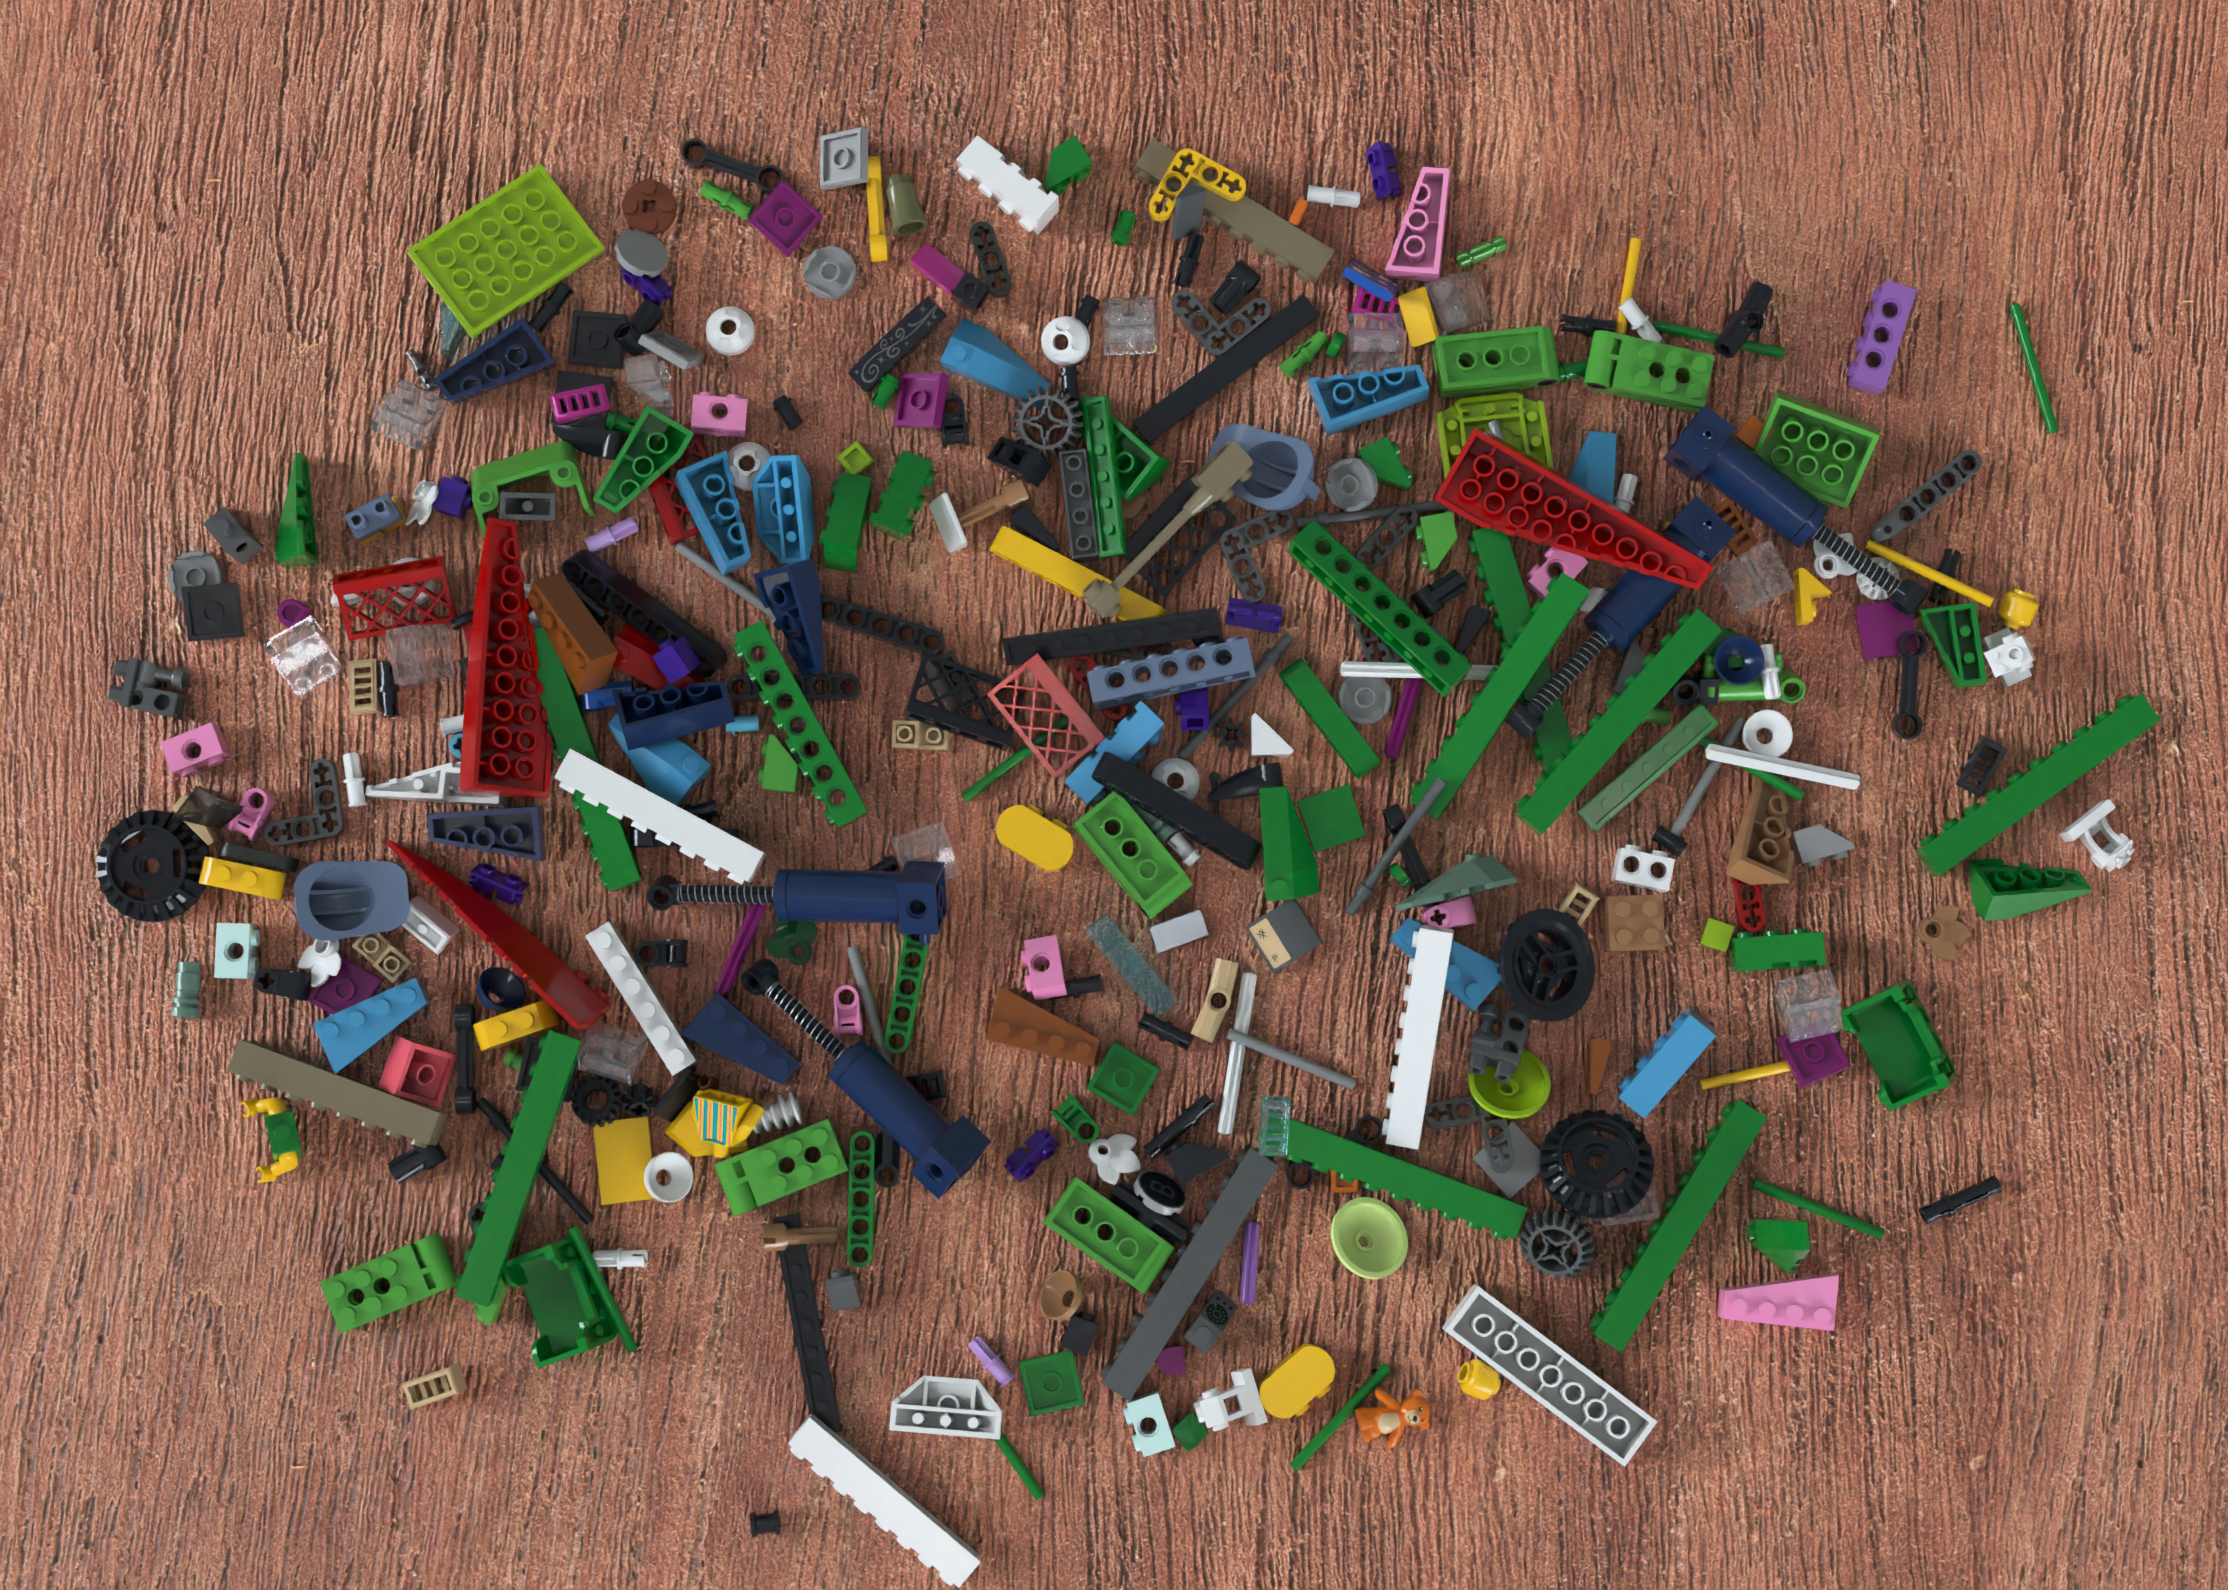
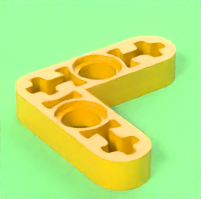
M1185 148L1176 154L1149 203V214L1155 221L1162 222L1168 220L1175 210L1177 196L1191 180L1229 201L1242 199L1246 191V182L1237 173L1192 149ZM1189 156L1192 158L1191 163L1193 166L1187 165L1182 175L1179 173L1182 168L1181 158L1186 159ZM1208 168L1215 169L1218 173V178L1214 181H1206L1203 177V172ZM1222 176H1227L1225 182L1230 185L1237 182L1239 184L1238 189L1241 191L1235 190L1234 193H1230V187L1225 183H1222V188L1218 187ZM1172 178L1178 179L1182 185L1176 192H1172L1166 187L1167 181ZM1164 195L1168 197L1165 205L1167 212L1161 211L1158 214L1154 205H1160Z

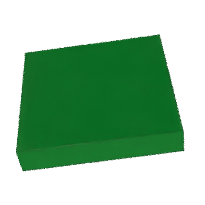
M1349 784L1297 801L1314 853L1366 836Z
M1113 1041L1086 1089L1134 1116L1161 1069Z
M1064 1350L1019 1361L1031 1417L1085 1404L1073 1351Z

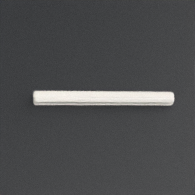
M1344 661L1340 666L1342 676L1423 678L1408 663ZM1472 665V668L1463 680H1485L1493 667L1498 669L1499 666Z
M1712 743L1705 750V757L1713 761L1856 790L1860 785V776L1855 773Z
M1249 972L1242 974L1234 1022V1030L1248 1035L1257 979L1256 974ZM1231 1041L1218 1124V1132L1227 1135L1233 1132L1246 1046Z

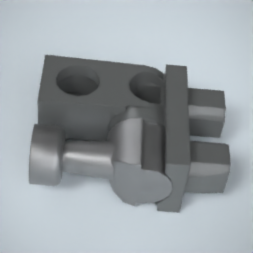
M131 657L129 660H117L115 662L114 675L125 677L123 687L114 685L110 687L108 699L120 703V706L128 709L182 720L186 696L175 692L159 690L157 687L158 682H169L174 689L184 690L189 680L188 669L178 667L174 671H169L149 661Z
M1482 1005L1479 1012L1482 1024L1473 1036L1467 1061H1470L1469 1072L1480 1076L1484 1075L1486 1066L1496 1068L1494 1078L1497 1081L1508 1083L1512 1074L1516 1072L1531 1019L1525 1013L1508 1009L1501 1036L1493 1034L1494 1024L1499 1023L1502 1010L1493 1005ZM1513 1019H1518V1020H1521L1523 1023L1516 1022V1021H1512V1020H1513Z

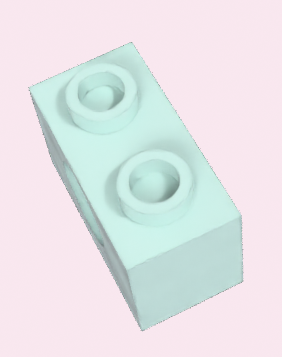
M217 923L214 978H255V974L259 971L256 946L260 945L261 940L260 930H257V925ZM241 944L244 952L237 959L233 954V950L236 945Z
M1158 1390L1132 1398L1130 1401L1126 1400L1128 1408L1123 1409L1127 1424H1133L1136 1434L1132 1435L1136 1452L1142 1450L1143 1456L1146 1457L1176 1447ZM1150 1417L1156 1421V1427L1152 1431H1144L1140 1427V1423L1144 1418Z

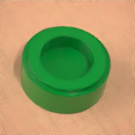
M1337 331L1325 355L1332 359L1336 358L1347 338L1344 333Z
M1396 862L1389 867L1390 873L1403 888H1408L1413 883Z

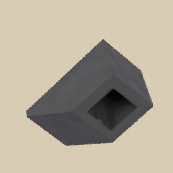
M843 1268L831 1272V1276L825 1280L833 1311L860 1307L862 1305L857 1271L850 1273V1268Z

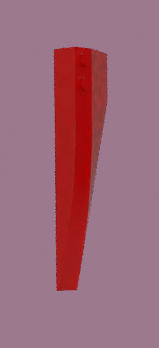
M1480 426L1473 429L1434 497L1435 501L1480 527L1528 539L1535 543L1552 546L1556 549L1597 561H1604L1614 566L1635 570L1642 574L1659 577L1666 581L1697 590L1700 589L1713 567L1709 562L1654 528Z
M491 517L487 520L471 629L459 792L494 796L549 798L552 739L551 734H548L547 709L544 710L538 695L543 694L544 691L542 683L537 679V669L540 667L533 625L529 622L528 610H530L528 599L525 598L523 586L525 577L524 572H521L519 558L521 553L516 523Z
M392 840L386 843L411 869L414 870L416 868L419 871L417 874L426 884L439 890L437 895L444 902L449 903L453 907L456 906L453 911L484 941L494 944L492 948L500 957L506 961L510 960L513 962L512 969L518 975L523 976L526 980H532L529 985L574 1028L590 1030L612 1007L608 1002L610 999L609 995L600 987L594 989L587 983L590 978L579 968L576 971L573 970L534 933L489 898L447 870Z

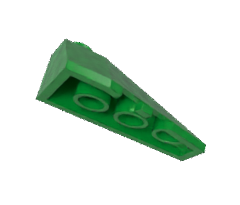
M1085 393L1079 401V405L1074 407V413L1077 411L1083 412L1082 400L1093 397ZM1112 414L1121 496L1129 501L1154 486L1172 463ZM1083 415L1075 417L1076 421L1084 422ZM1077 427L1082 433L1083 440L1086 441L1085 427Z
M646 405L592 500L617 514L682 457L695 433L654 407Z
M302 453L295 454L277 533V545H274L276 560L286 568L319 564L308 458Z
M1287 786L1259 787L1263 879L1266 901L1297 899L1319 893L1318 865Z
M2000 859L1969 860L1968 863L1972 904L1984 921L2010 919L2088 894L2091 891V887L2082 874L2075 870L2048 866L2044 870L2029 868L2027 863L2019 862L2018 866L2004 865L2003 860Z
M1784 1216L1751 1218L1750 1225L1746 1227L1747 1239L1749 1242H1752V1247L1782 1272L1794 1273L1796 1271L1795 1267L1800 1265V1259H1804L1810 1251L1807 1221Z

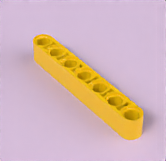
M1006 526L1000 527L989 548L995 555L1082 600L1086 598L1082 594L1083 590L1096 578L1100 581H1106L1109 585L1113 582ZM1125 587L1118 591L1122 597V600L1119 602L1122 609L1115 617L1123 621L1165 615L1167 612L1160 605Z

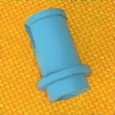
M758 714L734 716L735 722L726 724V732H732V735H735V732L759 731Z

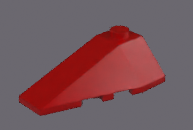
M629 623L623 627L612 642L618 650L613 667L654 690H662L663 686L666 685L686 688L690 683L706 682L699 674L692 670L687 675L670 684L664 674L659 671L656 662L652 658L653 655L660 651L658 645Z

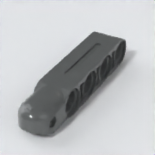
M1966 450L1955 457L1880 519L1871 529V538L1876 544L1887 542L1903 529L1910 527L1979 471L1982 466L1980 455L1976 451ZM1962 459L1970 462L1971 470L1963 468L1961 464ZM1941 476H1946L1950 479V487H1945L1942 484ZM1922 492L1929 495L1930 504L1922 502L1920 498ZM1901 509L1908 511L1910 514L1909 521L1901 518Z

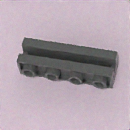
M1086 449L1059 452L1071 560L1076 563L1099 561Z

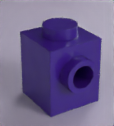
M455 475L452 476V479L443 476L438 488V496L433 502L432 507L440 513L463 520L466 510H470L473 505L472 490L467 485L468 481Z
M684 636L675 641L671 637L658 645L660 651L652 656L657 668L664 674L670 684L687 675L701 664V661Z
M1207 687L1180 692V699H1175V716L1180 715L1181 731L1208 730Z

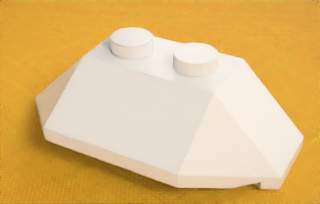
M923 1375L892 1401L889 1430L1000 1440L1002 1409L979 1380Z

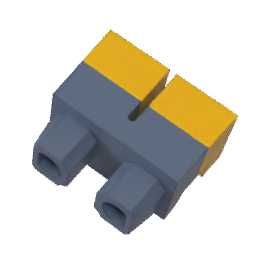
M388 493L344 515L355 539L362 546L384 535L383 531L388 533L405 524L407 520L397 499L390 497Z

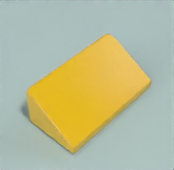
M1421 287L1400 295L1398 302L1411 346L1415 348L1434 342L1435 338L1440 336L1426 288Z

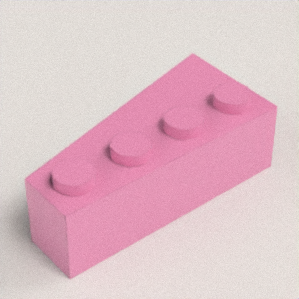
M1422 167L1408 210L1403 218L1401 229L1395 240L1393 251L1385 268V276L1388 279L1439 282L1450 183L1449 168Z
M1827 1273L1817 1276L1719 1288L1717 1316L1730 1320L1834 1331L1839 1275Z

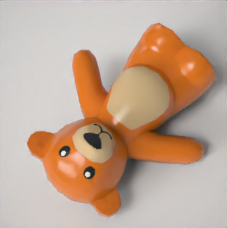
M1417 1388L1401 1403L1385 1390L1377 1389L1375 1391L1377 1399L1386 1406L1364 1407L1354 1410L1360 1436L1364 1444L1380 1434L1390 1433L1387 1439V1447L1394 1448L1403 1433L1405 1425L1419 1426L1423 1430L1428 1429L1430 1425L1428 1422L1430 1408L1427 1401L1423 1398L1422 1391Z

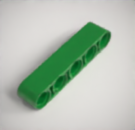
M1297 659L1278 674L1290 693L1357 779H1360L1380 764L1376 754L1303 659Z
M905 934L885 1034V1046L890 1052L895 1054L906 1052L911 1044L930 943L922 945L919 941L913 940L911 934ZM911 953H918L920 955L921 962L916 968L907 966L906 958ZM905 980H912L915 983V991L910 995H904L901 991V985ZM902 1006L907 1007L910 1011V1017L905 1022H900L896 1018V1011ZM900 1033L905 1038V1044L901 1049H894L891 1046L890 1040L894 1034Z
M865 1130L859 1131L852 1136L849 1154L847 1258L851 1265L859 1268L869 1264L874 1255L876 1138L871 1132ZM860 1135H865L870 1139L871 1144L866 1151H861L856 1146V1140ZM859 1163H865L870 1168V1174L867 1178L862 1179L856 1175L855 1169ZM858 1191H865L869 1195V1203L866 1206L856 1204L855 1194ZM857 1219L867 1221L869 1228L865 1234H859L855 1231L854 1222ZM856 1247H864L867 1250L868 1257L865 1261L860 1262L854 1258L853 1252Z

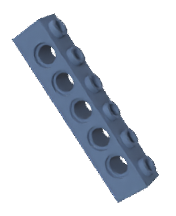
M1232 637L1227 639L1225 643L1215 644L1214 642L1204 643L1199 648L1192 650L1180 648L1174 650L1173 654L1163 656L1162 654H1152L1147 656L1145 660L1140 661L1128 659L1112 667L1100 665L1094 667L1093 671L1087 672L1095 710L1256 677L1248 638L1242 639V637ZM1222 656L1232 658L1226 665H1221L1217 662ZM1200 661L1205 664L1201 670L1191 669L1192 664ZM1175 667L1178 669L1177 673L1173 676H1166L1164 674L1167 668ZM1142 673L1151 674L1148 681L1140 682L1137 680L1138 676ZM1120 678L1124 680L1123 685L1115 688L1111 686L1112 681Z

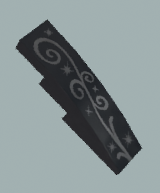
M927 296L887 332L856 363L848 374L865 392H870L880 381L881 377H884L886 373H891L908 354L913 353L948 315L930 296Z

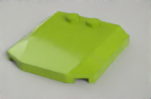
M1513 392L1461 398L1454 402L1453 406L1437 413L1436 423L1444 478L1448 475L1473 429L1480 426L1490 432L1488 423L1494 420H1498L1506 442L1554 469L1544 402L1539 400L1535 402L1523 398L1524 395Z

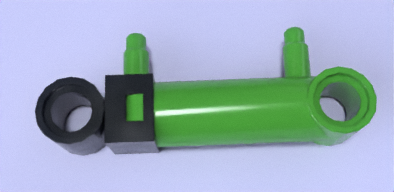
M1780 652L1774 653L1776 667L1780 669L1777 674L1781 696L1776 699L1765 698L1761 675L1753 682L1741 686L1724 682L1714 671V655L1708 653L1705 655L1704 670L1695 671V680L1691 674L1685 672L1669 691L1674 700L1684 706L1691 705L1695 701H1697L1698 705L1700 703L1702 705H1718V701L1783 700L1786 703L1792 704L1797 703L1804 697L1806 688L1796 672L1789 669L1782 670L1783 660L1782 653ZM1795 683L1792 689L1784 690L1786 684ZM1684 684L1689 685L1687 691L1678 692L1680 686Z

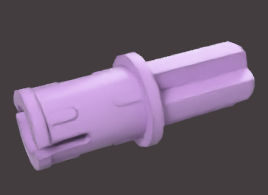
M629 517L611 527L605 526V530L584 540L589 550L595 554V552L609 545H618L617 541L637 532L639 527L635 519Z
M976 1336L968 1344L972 1352L983 1363L984 1366L982 1368H987L1001 1387L1005 1386L1015 1377L1014 1373L999 1358L1001 1356L1000 1353L996 1354L982 1336Z

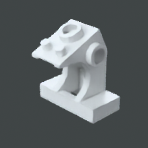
M2009 627L1981 639L1987 651L1983 654L1995 678L1999 676L2004 688L2032 676L2029 668L2034 666L2032 661L2036 658L2025 635L2019 636L2018 632L2012 634Z
M2110 799L2100 801L2059 833L2065 843L2079 838L2092 854L2091 860L2100 869L2105 868L2108 872H2111L2116 867L2118 869L2124 867L2130 861V855L2134 852L2132 849L2133 841L2129 840L2123 833L2117 835L2106 820V815L2116 808ZM2098 831H2101L2110 842L2102 849L2092 839V836Z
M1251 1368L1230 1372L1234 1383L1232 1388L1222 1392H1218V1388L1204 1391L1202 1396L1197 1397L1198 1402L1193 1403L1199 1423L1205 1422L1206 1427H1212L1213 1431L1229 1427V1421L1244 1416L1247 1426H1256L1268 1422ZM1236 1395L1240 1408L1227 1413L1223 1399Z

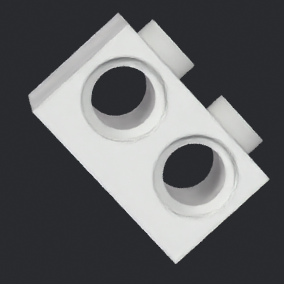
M1626 844L1625 848L1617 849L1611 882L1662 893L1669 891L1675 859L1668 858V853L1652 850V854L1641 852L1642 847ZM1627 857L1632 858L1636 862L1634 872H1629L1624 868V860ZM1653 863L1659 864L1663 869L1660 878H1656L1651 874L1650 869Z

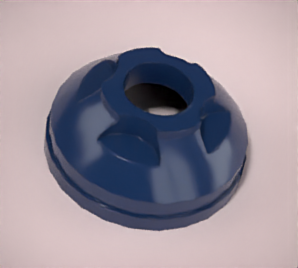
M1733 636L1724 640L1717 647L1713 659L1714 668L1717 675L1724 682L1736 686L1746 685L1756 680L1764 668V654L1754 640L1745 636ZM1738 655L1742 658L1743 667L1741 670L1735 671L1729 667L1728 659L1730 656Z
M491 967L482 972L476 984L480 1000L491 1011L507 1013L519 1008L525 1000L526 993L523 983L514 973L504 968ZM493 993L497 995L501 1003L493 1002L488 994Z

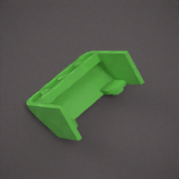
M558 441L479 466L472 472V501L484 538L489 518L488 513L494 511L500 504L499 490L547 475H551L553 482L559 487L568 488L577 485L584 510L591 517L596 516L577 452L570 443Z

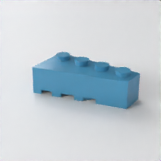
M1420 365L1388 368L1377 372L1362 371L1359 374L1344 376L1343 374H1337L1319 379L1318 377L1308 378V390L1327 436L1428 400L1429 386Z
M726 450L678 470L674 478V483L722 576L746 566L751 558Z
M1142 701L1134 707L1136 711L1131 716L1124 717L1114 729L1115 732L1112 735H1108L1097 746L1093 755L1090 754L1064 781V784L1087 806L1092 802L1095 805L1098 804L1107 794L1104 791L1106 787L1097 783L1091 777L1104 752L1112 753L1135 766L1145 755L1142 750L1148 744L1153 747L1164 736L1161 733L1164 728V722Z
M1407 918L1388 939L1409 959L1415 958L1416 948L1411 947L1413 933L1420 930L1421 924ZM1452 940L1445 990L1469 1011H1475L1501 981L1502 976L1497 973V967L1500 964Z
M416 977L313 1023L334 1073L342 1072L431 1001L420 977Z
M1688 1005L1684 1012L1679 1014L1673 1021L1667 1033L1662 1034L1653 1045L1654 1049L1649 1055L1645 1054L1635 1066L1637 1070L1632 1076L1627 1075L1618 1085L1620 1089L1618 1098L1642 1118H1645L1716 1037L1714 1026Z

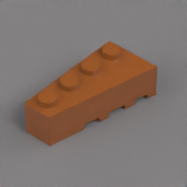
M562 573L533 581L528 596L529 604L537 615L578 695L607 686L618 650Z
M999 986L986 1037L987 1040L1093 1066L1100 1041L1098 1038Z

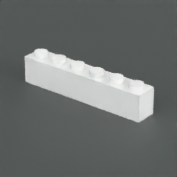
M608 921L586 935L585 937L671 1075L677 1076L686 1068H690L698 1063L700 1060L685 1036L681 1035L682 1031L615 924Z

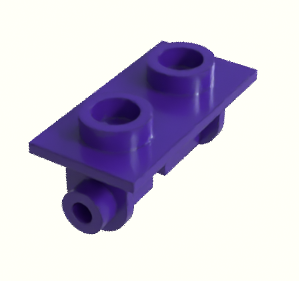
M1378 141L1367 149V163L1371 169L1373 190L1376 193L1377 201H1380L1387 195L1390 198L1400 196L1399 191L1402 188L1398 171L1389 172V168L1396 167L1393 147H1390V143L1382 144V141Z
M622 266L620 274L627 284L637 289L644 300H649L661 307L663 298L668 300L673 295L671 286L659 275L651 280L649 278L650 275L643 274L642 277L637 276Z
M1230 597L1225 624L1278 633L1283 607L1259 602L1249 603L1246 600Z
M479 863L470 871L472 876L470 877L469 884L473 886V889L491 896L494 888H497L496 898L511 905L515 903L520 905L524 896L521 893L529 886V883L522 881L519 876L500 872L495 866Z
M1045 1128L1041 1131L1037 1130L1024 1142L1030 1149L1028 1153L1019 1147L1006 1159L1007 1163L1004 1167L1019 1182L1031 1177L1036 1171V1167L1043 1160L1052 1157L1056 1148L1060 1145Z

